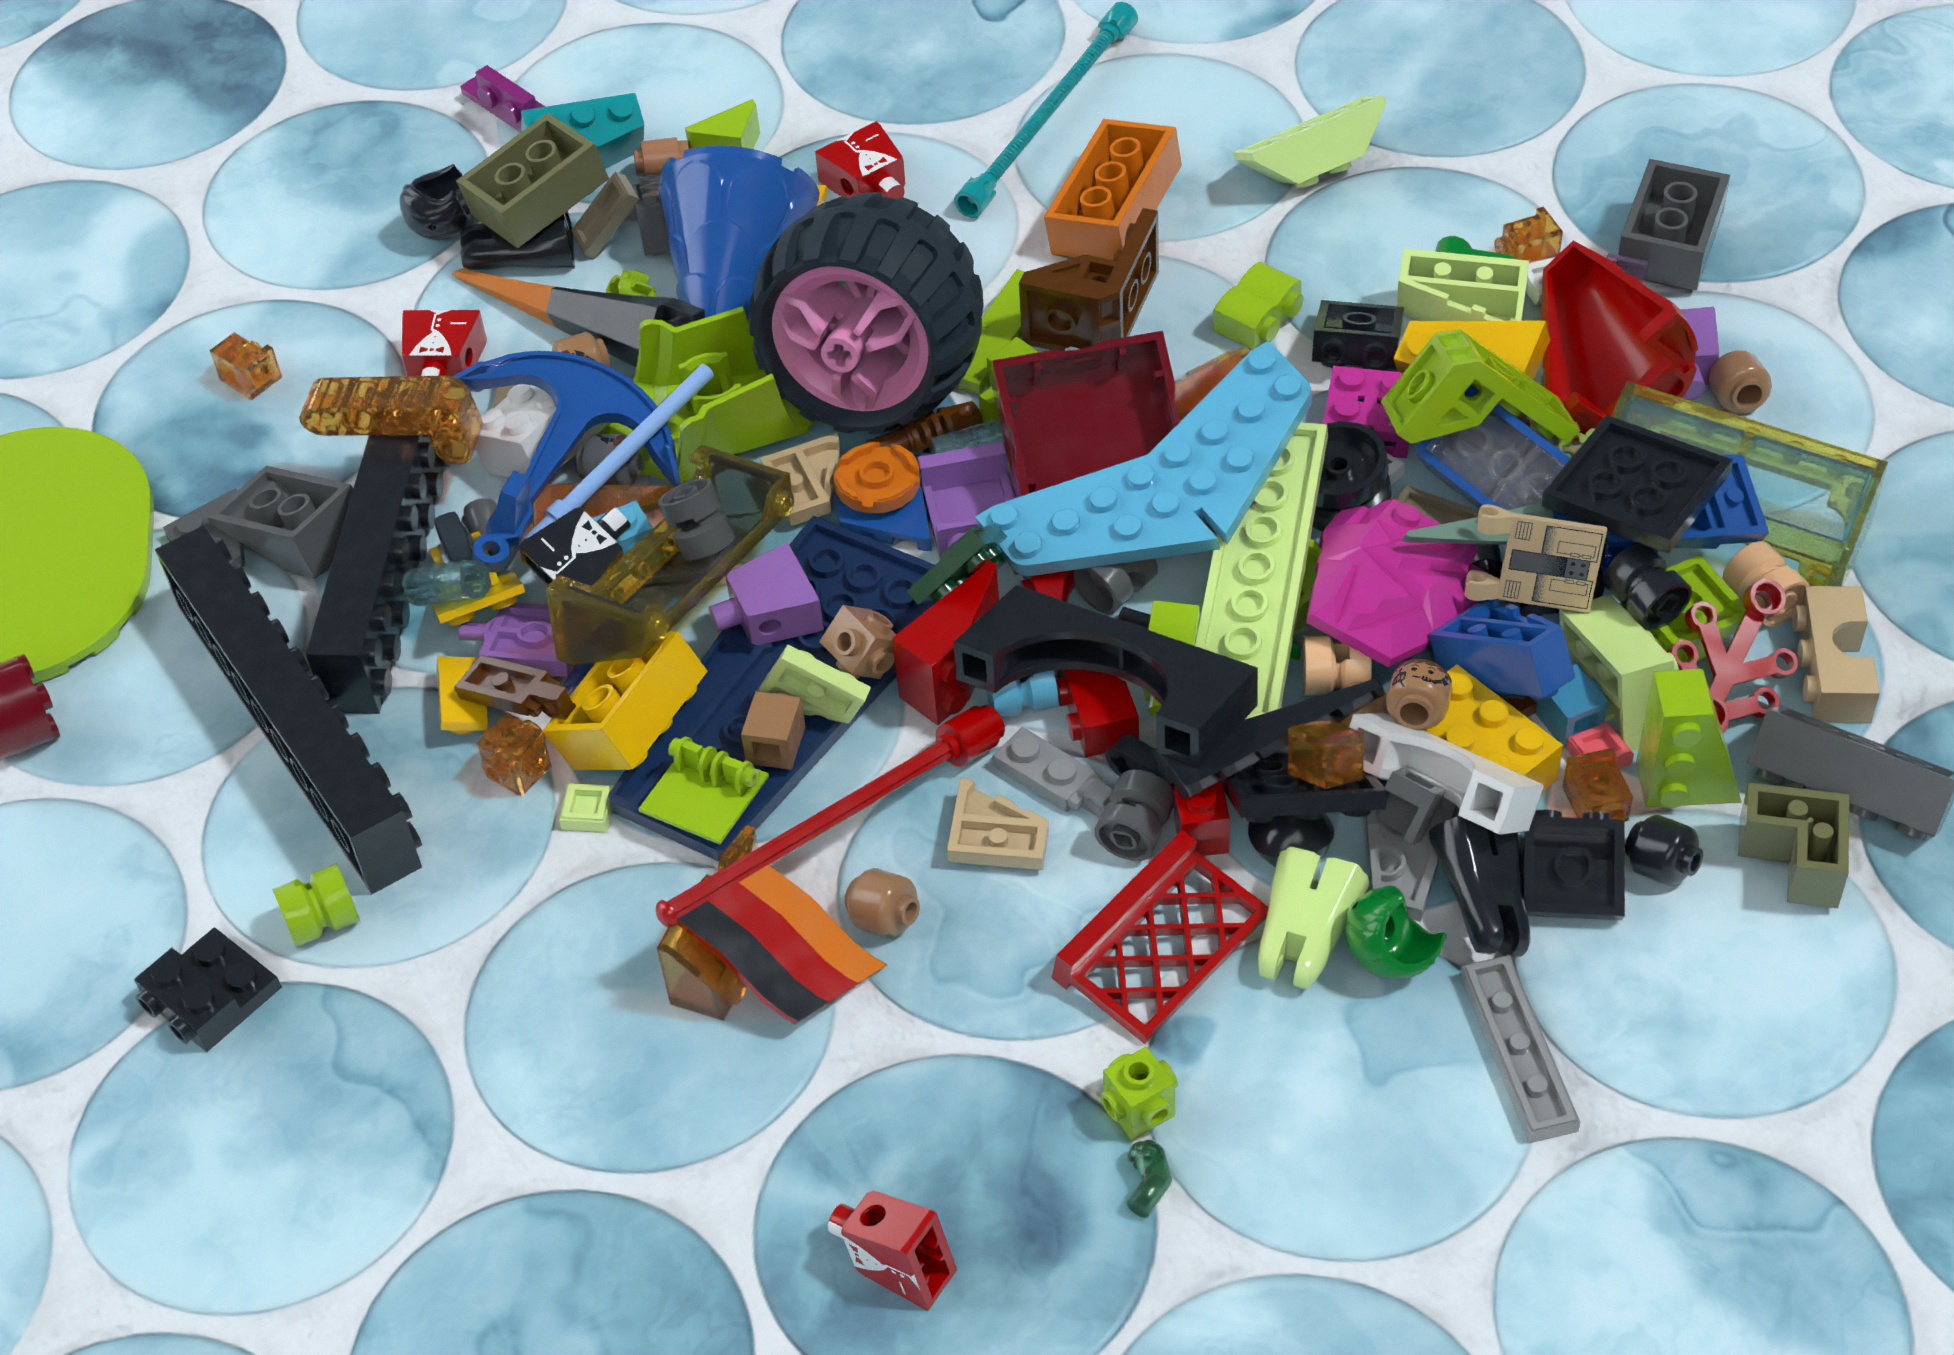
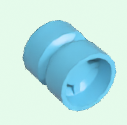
M1054 670L1020 678L1009 683L997 693L986 690L989 706L993 707L1000 714L1001 718L1020 715L1022 707L1025 706L1033 712L1058 707V691Z

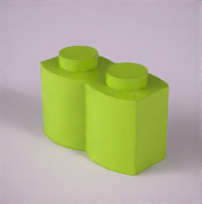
M1262 262L1254 264L1243 275L1238 285L1229 289L1216 304L1213 310L1214 331L1251 349L1257 348L1268 340L1271 342L1276 337L1280 325L1290 317L1294 318L1303 305L1304 298L1301 295V280Z

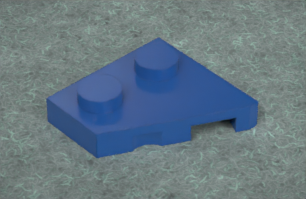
M921 481L920 488L912 500L901 508L886 513H865L853 510L841 502L835 491L841 527L888 544H893L895 538L917 542L918 550L932 551Z

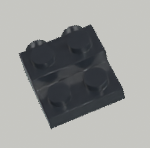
M1321 300L1314 328L1312 362H1321L1322 365L1333 368V366L1357 365L1363 366L1364 369L1386 371L1388 368L1396 369L1393 358L1400 344L1404 307Z
M1536 810L1529 831L1521 832L1520 843L1522 894L1527 916L1622 921L1625 917V820L1611 819V814L1605 812H1586L1581 815V818L1562 817V813L1557 810Z
M215 927L183 954L178 953L171 947L134 978L140 991L135 997L141 1007L153 1018H156L159 1014L166 1018L170 1030L183 1043L187 1044L192 1040L206 1052L212 1049L282 988L275 974Z

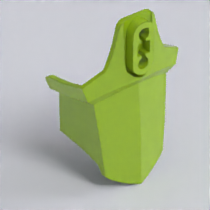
M743 307L679 327H674L663 320L646 319L639 324V356L633 382L644 390L657 407L701 364L707 365L714 373V377L667 422L676 449L681 483L694 478L701 463L808 433L816 420L811 422L799 414L800 410L785 398L781 400L773 374L766 375L764 369H759L753 353L754 337L750 336L749 322ZM608 423L597 434L629 435L633 430L619 423ZM643 445L640 448L644 456V469L641 475H652L670 483L653 462Z

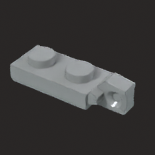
M1023 726L993 755V764L996 769L1066 812L1070 808L1077 810L1081 806L1100 818L1104 808L1109 803V797L1113 790L1103 783V777L1089 766Z

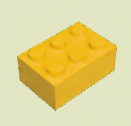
M678 631L617 635L570 695L572 702L576 704V708L566 720L552 718L542 732L573 770H633L646 759L647 751L658 736L671 726L673 716L683 703L696 693L698 683L708 670Z
M1458 664L1447 671L1451 677L1453 688L1448 711L1443 721L1436 727L1424 731L1543 784L1542 792L1558 780L1563 744Z

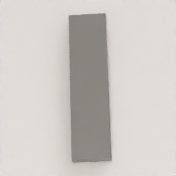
M1510 955L1462 965L1460 976L1528 1142L1533 1143L1579 1132L1581 1122Z

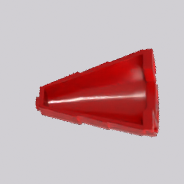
M1574 240L1543 268L1541 321H1546L1550 336L1549 344L1543 356L1544 387L1558 396L1574 422L1578 423L1579 433L1585 435L1590 429H1596L1606 415L1645 429L1667 415L1684 397L1697 370L1694 364L1696 351L1698 350L1697 340L1682 311L1673 302L1649 289L1639 279L1627 274L1610 259ZM1579 438L1573 439L1574 441H1580Z

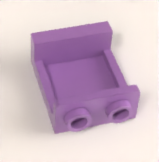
M1002 441L918 457L923 498L939 557L970 528L978 526L975 518L977 515L994 505L1015 499L1007 473L1006 452Z

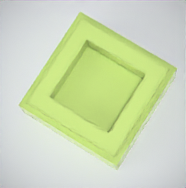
M568 783L559 817L561 830L607 833L612 815L608 795L614 785Z

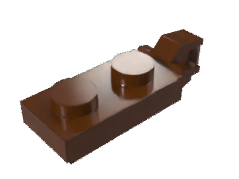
M484 655L479 656L454 686L459 699L525 716L538 717L541 712H544L550 718L566 720L576 708V704L572 702L567 693L568 689L559 685L557 680L552 679L548 671Z

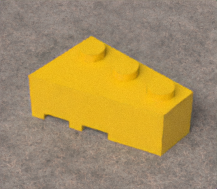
M1409 321L1393 359L1398 372L1404 373L1435 333L1461 329L1518 370L1534 379L1549 344L1550 336L1546 321Z

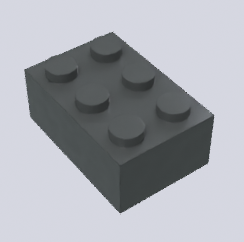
M1649 159L1621 234L1617 265L1627 274L1637 279L1697 291L1724 212L1730 175Z

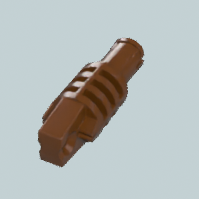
M973 401L937 408L936 413L931 411L925 415V418L922 417L904 426L900 424V429L880 437L868 439L866 443L880 442V447H891V443L901 445L918 457L923 455L924 449L929 453L934 451L935 445L940 449L945 447L946 441L948 444L956 443L957 440L983 428V418Z

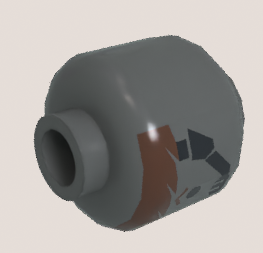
M594 434L589 437L585 445L579 447L577 453V471L580 478L584 479L628 435ZM639 449L598 490L629 489L633 485L636 475H641L643 472V452Z

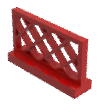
M1184 830L1179 832L1056 955L1052 979L1067 990L1071 985L1143 1044L1149 1041L1267 918L1268 906L1195 850L1197 841ZM1195 869L1211 882L1212 893H1186L1184 879ZM1177 887L1178 893H1171ZM1213 904L1215 923L1189 924L1187 905ZM1221 904H1240L1252 915L1244 923H1224ZM1158 905H1179L1181 924H1155L1153 910ZM1146 918L1147 924L1139 925ZM1233 934V935L1226 941L1225 935ZM1183 935L1185 955H1158L1156 936ZM1191 935H1217L1219 949L1214 954L1193 955ZM1127 936H1148L1150 956H1123L1122 941ZM1115 949V956H1108ZM1186 966L1188 981L1183 986L1161 987L1159 967ZM1194 966H1202V967L1195 973ZM1151 967L1153 987L1126 988L1124 968ZM1096 968H1117L1119 988H1099L1087 977ZM1163 998H1171V999L1163 1006ZM1114 999H1120V1004ZM1128 999H1155L1156 1014L1145 1025L1129 1012Z

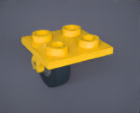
M455 511L445 513L434 519V525L441 544L429 549V552L446 593L445 596L430 601L439 623L442 624L448 621L450 626L459 625L475 618L474 611L490 605L492 610H499L518 601L516 596L525 593V589L513 571L497 576L496 572H485L489 583L481 585L482 576L472 558L474 543L481 536L479 531L466 534ZM451 568L458 587L461 591L465 592L456 594L447 569Z

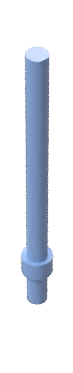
M701 364L563 500L556 499L544 511L545 517L523 538V541L574 508L581 507L714 377L712 370L707 365Z

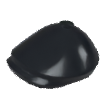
M1323 813L1321 818L1314 820H1303L1293 815L1275 816L1273 821L1266 823L1249 821L1248 836L1258 854L1273 867H1276L1280 852L1288 847L1315 852L1320 856L1321 860L1327 853L1334 838V827L1326 813Z

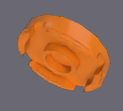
M869 442L854 447L841 456L837 463V470L834 473L835 491L841 502L853 510L865 513H886L901 508L916 495L920 488L919 463L913 453L901 445L891 443V447H880V442Z

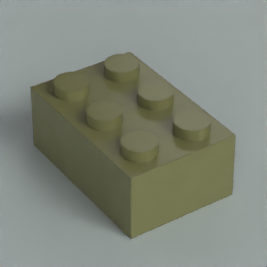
M547 113L456 180L472 216L519 248L587 195L593 193L595 189L609 180V177L595 143L550 113Z

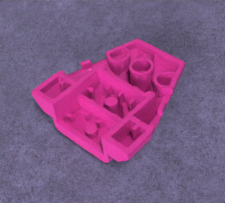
M1390 499L1370 509L1365 506L1341 510L1323 530L1319 540L1321 552L1315 565L1314 572H1317V577L1311 589L1306 623L1384 666L1390 667L1424 651L1429 642L1428 634L1480 602L1465 597L1466 576L1471 570L1488 572L1472 564L1478 551L1475 544L1410 543L1401 541L1409 530L1440 525L1439 522L1425 516L1410 504Z

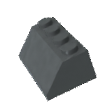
M1784 706L1767 709L1746 762L1758 767L1756 771L1757 776L1783 785L1787 778L1804 785L1803 789L1849 794V803H1851L1849 812L1872 821H1877L1879 815L1898 822L1895 828L1897 831L1924 840L1926 833L1936 836L1940 832L1954 803V771Z

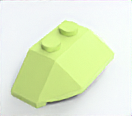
M1360 97L1278 134L1233 152L1236 161L1279 183L1296 184V188L1313 185L1319 181L1318 175L1327 171L1330 174L1345 171L1352 167L1351 161L1365 155L1385 108V97Z

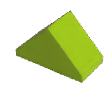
M751 99L685 127L689 149L704 146H736L754 149L760 135L757 107L754 100Z

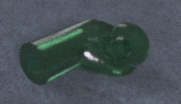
M1149 1139L1135 1142L1130 1147L1128 1159L1130 1162H1134L1133 1167L1139 1170L1142 1181L1128 1199L1127 1206L1133 1213L1143 1218L1149 1217L1172 1183V1176L1164 1148L1157 1142Z

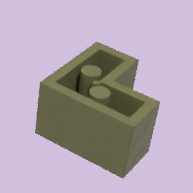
M1748 782L1739 820L1738 856L1788 862L1787 902L1838 908L1849 874V794Z

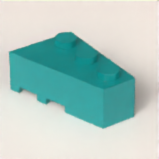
M636 93L521 110V132L545 114L550 113L595 143L605 169L634 155L633 150L640 149V141L644 139L645 124Z

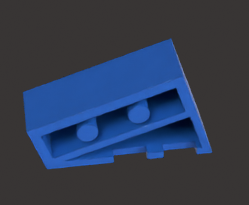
M1498 599L1480 601L1428 634L1437 664L1446 671H1449L1458 664L1498 695L1516 694L1530 696L1532 700H1545L1555 696L1559 692L1558 689L1576 678L1562 626L1534 613L1523 617L1520 615L1518 606L1510 604L1503 608L1499 605Z

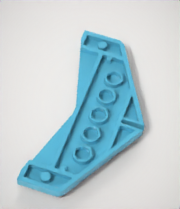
M1268 340L1250 351L1148 455L994 505L975 517L979 528H983L996 523L1007 535V538L998 545V548L1002 551L1001 555L1016 573L1023 576H1035L1219 550L1218 538L1201 519L1204 518L1228 545L1312 404L1310 383Z

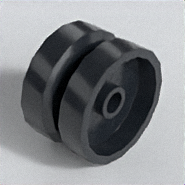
M1344 421L1327 423L1328 439L1312 525L1313 528L1321 532L1341 510L1365 506L1370 509L1392 498L1384 441L1374 430L1362 424Z

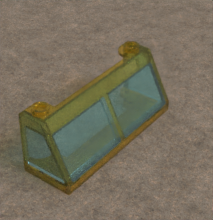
M1627 381L1611 417L1722 456L1743 454L1769 530V534L1763 541L1768 542L1781 556L1798 561V572L1810 586H1844L1872 525L1888 466L1887 461Z

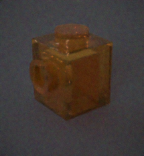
M1329 719L1288 727V774L1325 789L1363 779L1365 755L1363 732Z

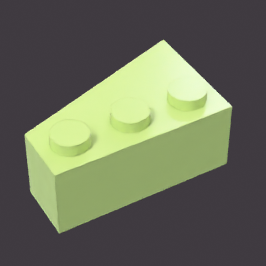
M1403 248L1398 280L1397 306L1404 307L1403 315L1419 321H1522L1529 261Z
M1610 594L1592 599L1589 613L1559 609L1560 625L1564 632L1572 665L1578 664L1589 678L1597 681L1603 696L1608 701L1605 721L1614 719L1620 729V737L1632 751L1638 750L1653 672L1679 670L1675 657L1671 653H1667L1655 641L1652 633L1648 630L1645 631L1633 618L1628 609H1624Z

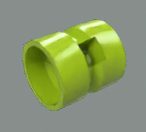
M337 863L311 873L309 883L304 884L296 879L272 889L296 947L320 938L323 928L326 926L336 931L360 921Z

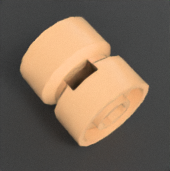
M1757 541L1744 547L1734 555L1723 571L1722 579L1742 601L1745 590L1758 580L1767 578L1778 582L1785 592V605L1781 611L1768 619H1764L1762 622L1765 626L1774 627L1792 618L1794 605H1801L1805 586H1810V584L1796 570L1786 565L1784 558L1768 542ZM1755 595L1756 602L1764 609L1765 602L1763 598Z
M1330 636L1303 637L1304 695H1324L1333 692L1335 688L1342 689L1355 682L1371 680L1372 660L1370 657L1341 641L1334 642Z

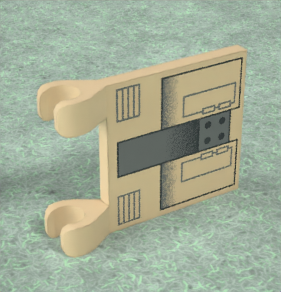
M1488 504L1480 507L1477 524L1478 531L1486 535L1508 534L1500 579L1482 571H1469L1465 581V597L1475 601L1499 599L1577 612H1590L1607 527L1512 513L1503 508Z

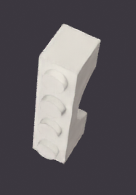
M1384 712L1353 714L1339 757L1340 760L1379 778L1389 779L1393 771L1404 767L1446 789L1443 797L1458 806L1460 809L1459 816L1499 835L1529 831L1544 787L1539 782L1424 730L1407 728L1392 719L1391 715Z

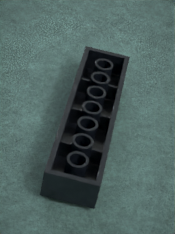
M380 394L306 651V657L312 674L319 676L329 695V699L326 700L330 706L337 703L343 713L380 714L384 696H389L391 693V669L393 661H398L400 658L402 627H407L409 624L411 594H416L418 590L419 578L417 569L419 562L426 559V535L428 529H433L434 504L436 498H441L443 494L442 474L444 467H449L451 463V446L449 442H444L442 435L443 417L441 412L435 410L431 394Z

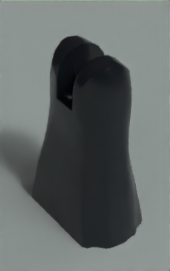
M566 211L561 217L554 220L519 248L512 245L482 222L464 228L460 237L462 266L468 270H489L515 266L575 267L574 239L571 232L572 224L569 211Z
M1461 816L1435 825L1429 831V839L1457 898L1465 927L1475 952L1491 955L1498 951L1502 956H1523L1528 951L1531 938L1529 920L1522 894L1518 832L1499 835Z

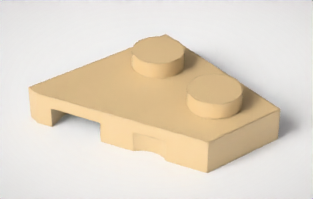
M837 432L760 458L761 469L791 526L808 521L812 516L820 517L832 513L835 491L834 473L837 470L840 455V441Z
M960 778L947 846L948 862L1043 870L1049 837V820L1030 810L1019 809L1013 801L999 794L993 799L976 790L974 781L968 778Z

